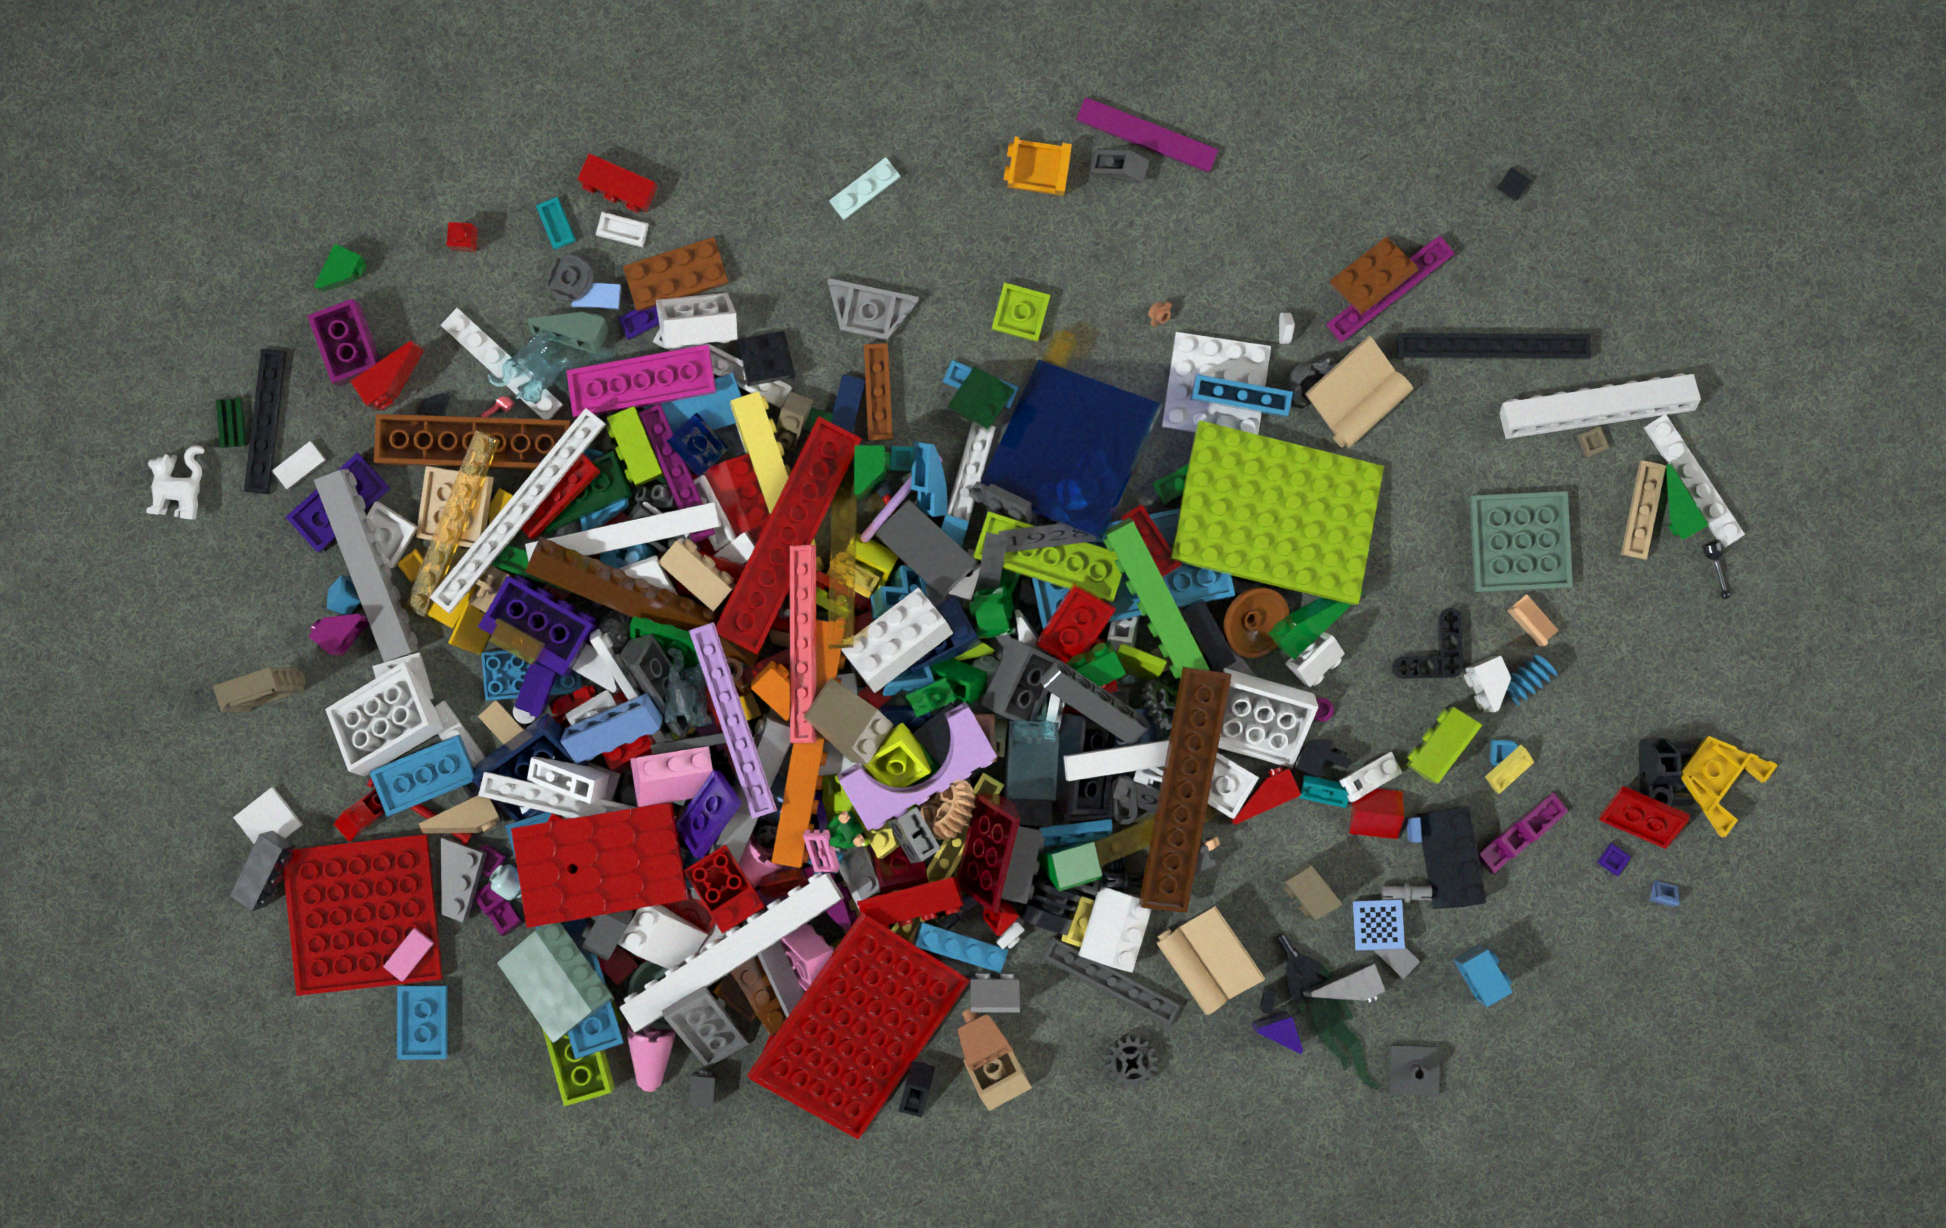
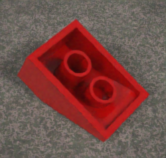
M409 341L351 380V384L365 405L377 411L380 409L385 411L393 406V400L398 398L424 350L413 341Z
M623 691L612 697L617 706L629 701ZM646 734L630 744L624 743L617 746L613 751H605L602 754L611 771L623 773L632 768L631 758L654 755L652 754L651 745L655 744L656 741L652 735Z

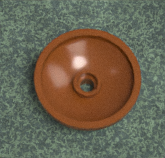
M1255 587L1241 593L1228 608L1224 619V636L1230 648L1241 656L1248 658L1261 657L1273 651L1278 645L1268 633L1274 628L1276 623L1289 615L1285 599L1276 591L1266 587Z

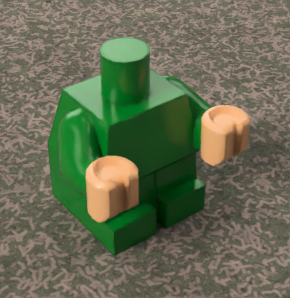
M851 810L843 811L841 814L833 817L826 825V830H829L831 836L829 844L835 847V849L839 847L842 849L860 847L865 842L861 835L863 828L858 821L855 822L856 817Z

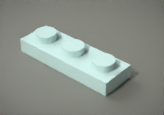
M885 157L829 200V202L843 221H845L900 179L901 176Z

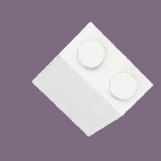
M1323 632L1295 660L1290 658L1285 665L1304 685L1311 687L1312 685L1316 686L1323 680V674L1328 669H1334L1342 660L1341 657L1345 653L1332 635Z

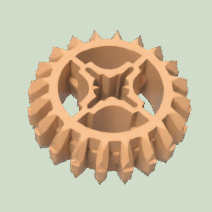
M957 779L950 783L951 786L947 790L940 793L936 791L929 795L927 801L917 807L935 839L948 840L950 837L955 838L957 832L962 833L963 826L968 825L969 817H973L971 811L976 808L973 805V802L976 800V797L973 795L975 790L971 788V784L966 780Z

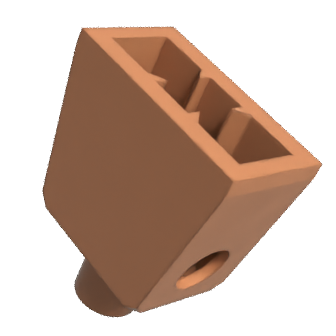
M971 1008L962 1013L966 1025L958 1029V1034L966 1064L972 1071L1013 1051L1010 1043L988 1014L979 1017L977 1012H971Z

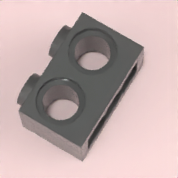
M910 807L907 808L908 811L899 817L893 816L887 822L910 862H922L941 848L918 808Z

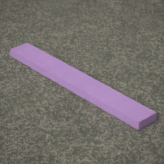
M713 622L689 630L751 817L753 819L775 812L777 809L715 624Z

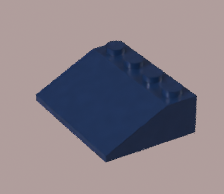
M548 713L477 763L472 781L480 788L484 772L528 781L531 757L576 764L560 742L565 729ZM585 760L577 763L578 765L589 766ZM492 799L516 822L545 812Z

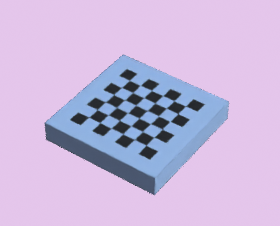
M1402 900L1353 902L1356 951L1405 949Z

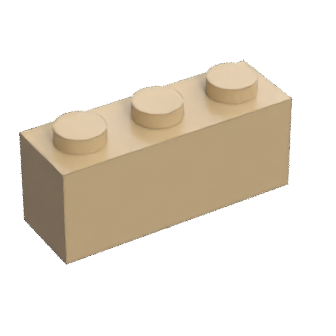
M680 538L670 547L658 563L714 611L733 591L735 587L734 579L727 572L719 571L715 567V562L707 555L702 556L696 550L697 546L692 541Z

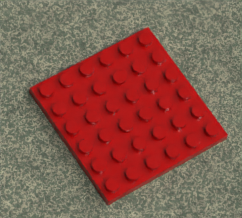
M428 834L293 850L292 860L285 866L283 873L296 996L443 979ZM417 928L432 940L434 944L408 977L401 982L383 966L411 931Z

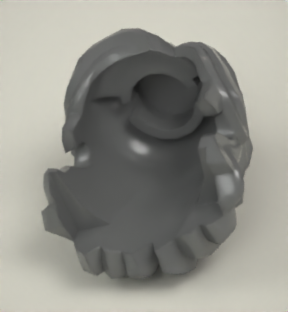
M1328 357L1325 360L1322 358L1320 361L1300 363L1292 370L1288 387L1289 391L1293 392L1292 399L1297 405L1306 406L1311 404L1305 393L1338 364L1334 358Z

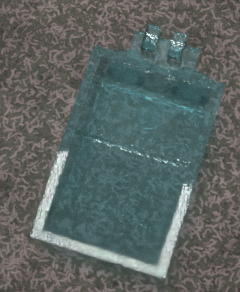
M1009 721L1008 799L1056 800L1059 722Z

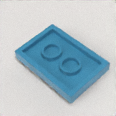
M448 985L397 986V1060L447 1059Z

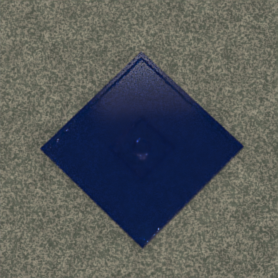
M1038 360L981 483L986 486L993 484L1031 502L1032 512L1102 539L1163 405Z

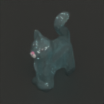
M542 331L514 357L504 362L502 365V377L498 378L494 374L489 373L488 380L495 386L503 387L509 384L512 379V368L517 366L531 380L517 387L519 392L515 398L519 399L522 397L526 402L539 404L542 400V392L553 385L559 374H567L566 370L573 369L574 365L567 357L552 364L546 360V356H554L557 350L550 345L545 346V344L551 341V338L545 331Z
M670 648L668 654L673 657L674 664L669 669L668 674L669 684L666 690L665 723L676 724V716H685L689 727L698 728L712 724V720L706 711L708 697L705 687L707 683L700 662L695 667L689 669L683 667L684 657L681 651L676 648ZM679 671L681 672V675L684 678V680H681L678 676Z

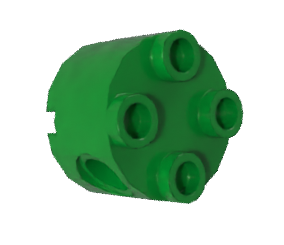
M1006 586L976 591L973 594L974 601L970 602V612L977 619L976 633L978 638L987 639L1014 634L1016 621L1011 622L1012 616H1015V608L1009 589L1006 590Z

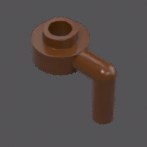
M727 658L728 665L733 671L734 683L743 694L753 692L751 689L752 682L746 683L741 677L743 673L741 663L735 658Z

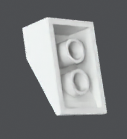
M657 905L637 909L618 945L664 968L671 969L676 965L678 968H681L687 964L686 958L698 952L709 933L664 906Z

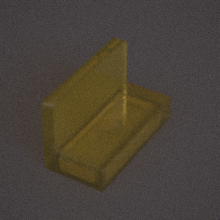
M497 618L495 623L498 625L488 641L534 665L545 643L503 619Z

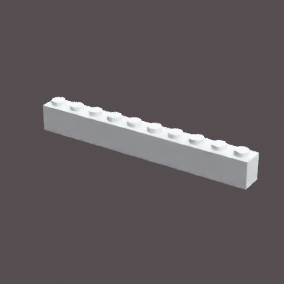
M821 872L815 874L808 879L810 884L804 888H801L800 885L787 893L789 895L787 899L782 902L780 899H777L767 906L769 910L764 914L760 915L757 912L747 919L748 924L741 929L739 925L726 932L728 937L721 942L718 939L712 941L705 946L707 951L701 955L698 952L692 954L685 959L687 964L681 968H678L677 965L665 972L666 977L661 981H658L656 978L644 986L646 990L638 995L637 992H634L624 999L625 1004L619 1008L634 1033L641 1031L663 1016V1009L703 986L707 988L843 900L844 896L830 874L822 875Z

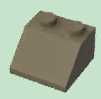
M1306 862L1283 880L1286 884L1283 889L1291 899L1296 897L1301 903L1299 909L1307 918L1311 916L1317 920L1342 905L1312 865Z

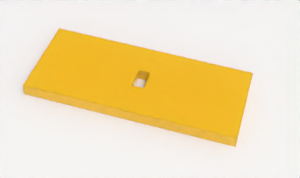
M487 569V570L484 572V574L479 578V580L482 581V579L484 578V576H485V574L487 573L488 569ZM474 584L448 643L481 656L490 634L478 627L485 612L479 611L478 608L468 603L478 588V585Z

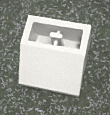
M1491 656L1466 667L1467 673L1464 674L1468 686H1473L1476 692L1474 700L1477 707L1483 709L1484 712L1499 711L1511 680L1502 657Z

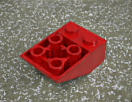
M726 844L684 870V873L722 934H726L732 928L766 908V905Z

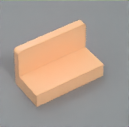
M1527 594L1507 610L1538 646H1546L1549 643L1548 640L1559 631Z

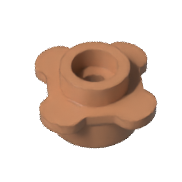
M1157 302L1152 305L1148 315L1152 319L1151 325L1153 327L1160 323L1164 324L1170 319V309L1172 307L1170 302L1165 304Z

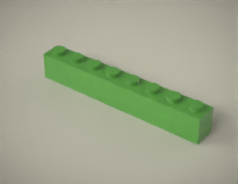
M1129 517L1105 530L1107 538L1103 539L1109 552L1114 551L1118 557L1114 562L1121 574L1126 573L1129 580L1125 583L1132 595L1137 594L1140 602L1136 604L1142 616L1148 615L1151 623L1147 625L1153 637L1159 636L1162 644L1158 645L1164 658L1169 657L1173 665L1169 666L1175 679L1179 677L1181 679L1183 666L1210 670L1133 520Z

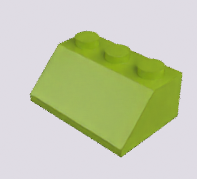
M1449 707L1448 710L1444 708L1436 718L1439 722L1433 729L1431 727L1427 729L1421 738L1424 742L1419 748L1414 747L1407 756L1409 761L1406 765L1428 782L1438 784L1482 727L1479 722L1455 707Z

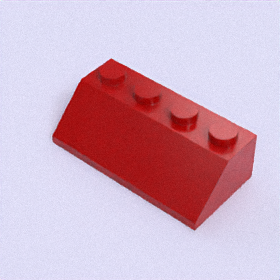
M950 877L857 901L860 912H864L889 928V924L897 922L899 927L913 924L912 919L922 917V921L937 918L936 912L944 910L946 915L960 912V906H964L965 901L959 877Z

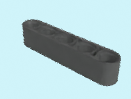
M1055 661L1040 678L1041 684L1049 692L1130 745H1134L1150 728L1148 720L1143 715L1062 661Z

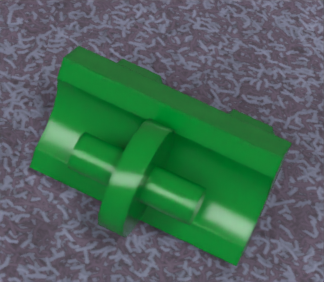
M946 676L906 695L916 717L957 699Z

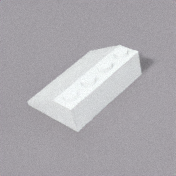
M406 662L399 664L325 709L348 771L361 776L370 774V771L382 767L444 730L436 709Z
M1224 668L1222 672L1230 673L1232 676L1218 748L1293 768L1318 709L1315 694Z

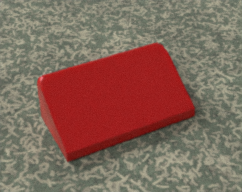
M1001 898L998 913H993L985 907L982 917L997 936H1001L1016 921L1019 914L1006 899Z

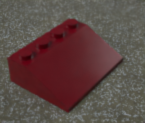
M977 793L974 803L976 808L972 811L973 817L970 819L957 877H959L962 891L993 913H998L1020 817L1015 804L1000 794Z

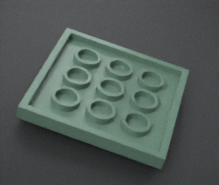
M1568 491L1469 496L1474 592L1573 588Z

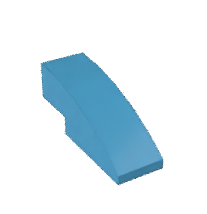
M913 441L911 490L918 491L917 508L925 515L942 516L947 515V490L939 455L934 444Z

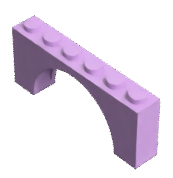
M966 701L944 713L950 728V748L941 768L928 780L909 787L888 786L870 777L859 763L837 774L840 784L867 830L882 827L887 819L903 815L908 811V807L915 803L916 805L924 803L929 799V795L936 791L938 793L943 792L951 786L950 783L957 779L964 780L972 774L971 771L978 767L985 768L993 763V759L997 756Z

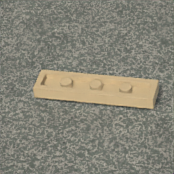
M1643 460L1639 463L1621 551L1623 556L1647 560L1666 465Z

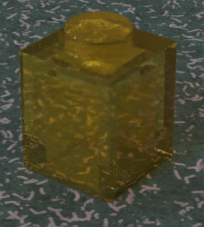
M1062 330L1061 333L1055 331L1043 356V360L1065 370L1078 342L1074 339L1075 336L1065 330Z

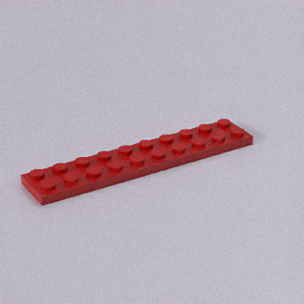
M821 417L817 418L715 626L720 638L755 655L758 654L790 588V546L811 545L855 454V445H859L862 438Z

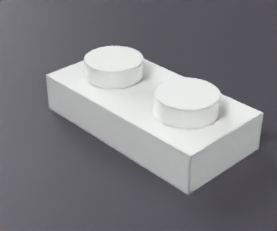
M606 690L568 712L565 716L569 723L573 725L617 705L609 691Z

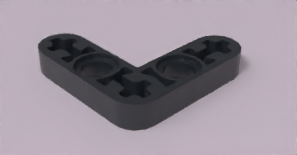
M1447 608L1442 610L1438 616L1439 656L1397 658L1391 666L1394 676L1401 679L1453 678L1460 675L1463 669L1462 617L1460 612L1455 608ZM1448 612H1451V615L1456 617V621L1451 623V629L1457 628V633H1444L1443 629H1449V623L1444 621V617L1448 616ZM1448 636H1453L1456 639L1457 644L1453 650H1448L1444 646V640ZM1457 652V657H1452V663L1457 664V669H1454L1453 674H1450V671L1445 669V665L1450 662L1449 657L1444 658V653L1452 654ZM1413 660H1417L1415 666L1417 675H1413L1414 670H1406L1405 675H1402L1401 671L1397 670V665H1401V661H1404L1405 665H1414ZM1425 660L1433 664V671L1430 674H1424L1420 669L1421 663Z

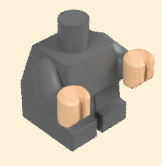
M1214 837L1209 841L1206 838L1201 839L1195 873L1220 863L1218 856L1214 857L1212 850L1220 845L1218 837Z

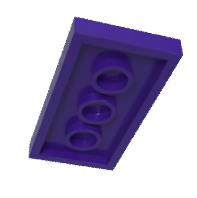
M358 452L338 469H349V472L355 476L357 482L355 487L358 495H361L365 502V512L373 506L374 502L379 501L392 489ZM317 489L286 516L288 521L317 553H321L336 539Z

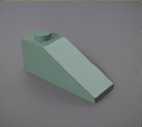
M578 312L533 317L527 321L533 335L598 355L609 332L605 319L595 313Z

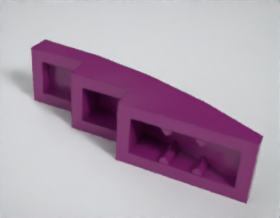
M1554 792L1550 793L1478 853L1480 862L1490 874L1496 873L1506 862L1516 857L1531 842L1537 841L1568 810Z

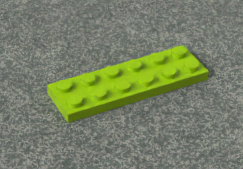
M988 511L973 559L982 560L986 532L999 535V531L1036 526ZM1086 542L1005 552L1002 567L1066 589H1070L1073 583L1110 603L1114 601L1122 576L1114 562L1118 559L1114 551L1109 552L1108 549Z

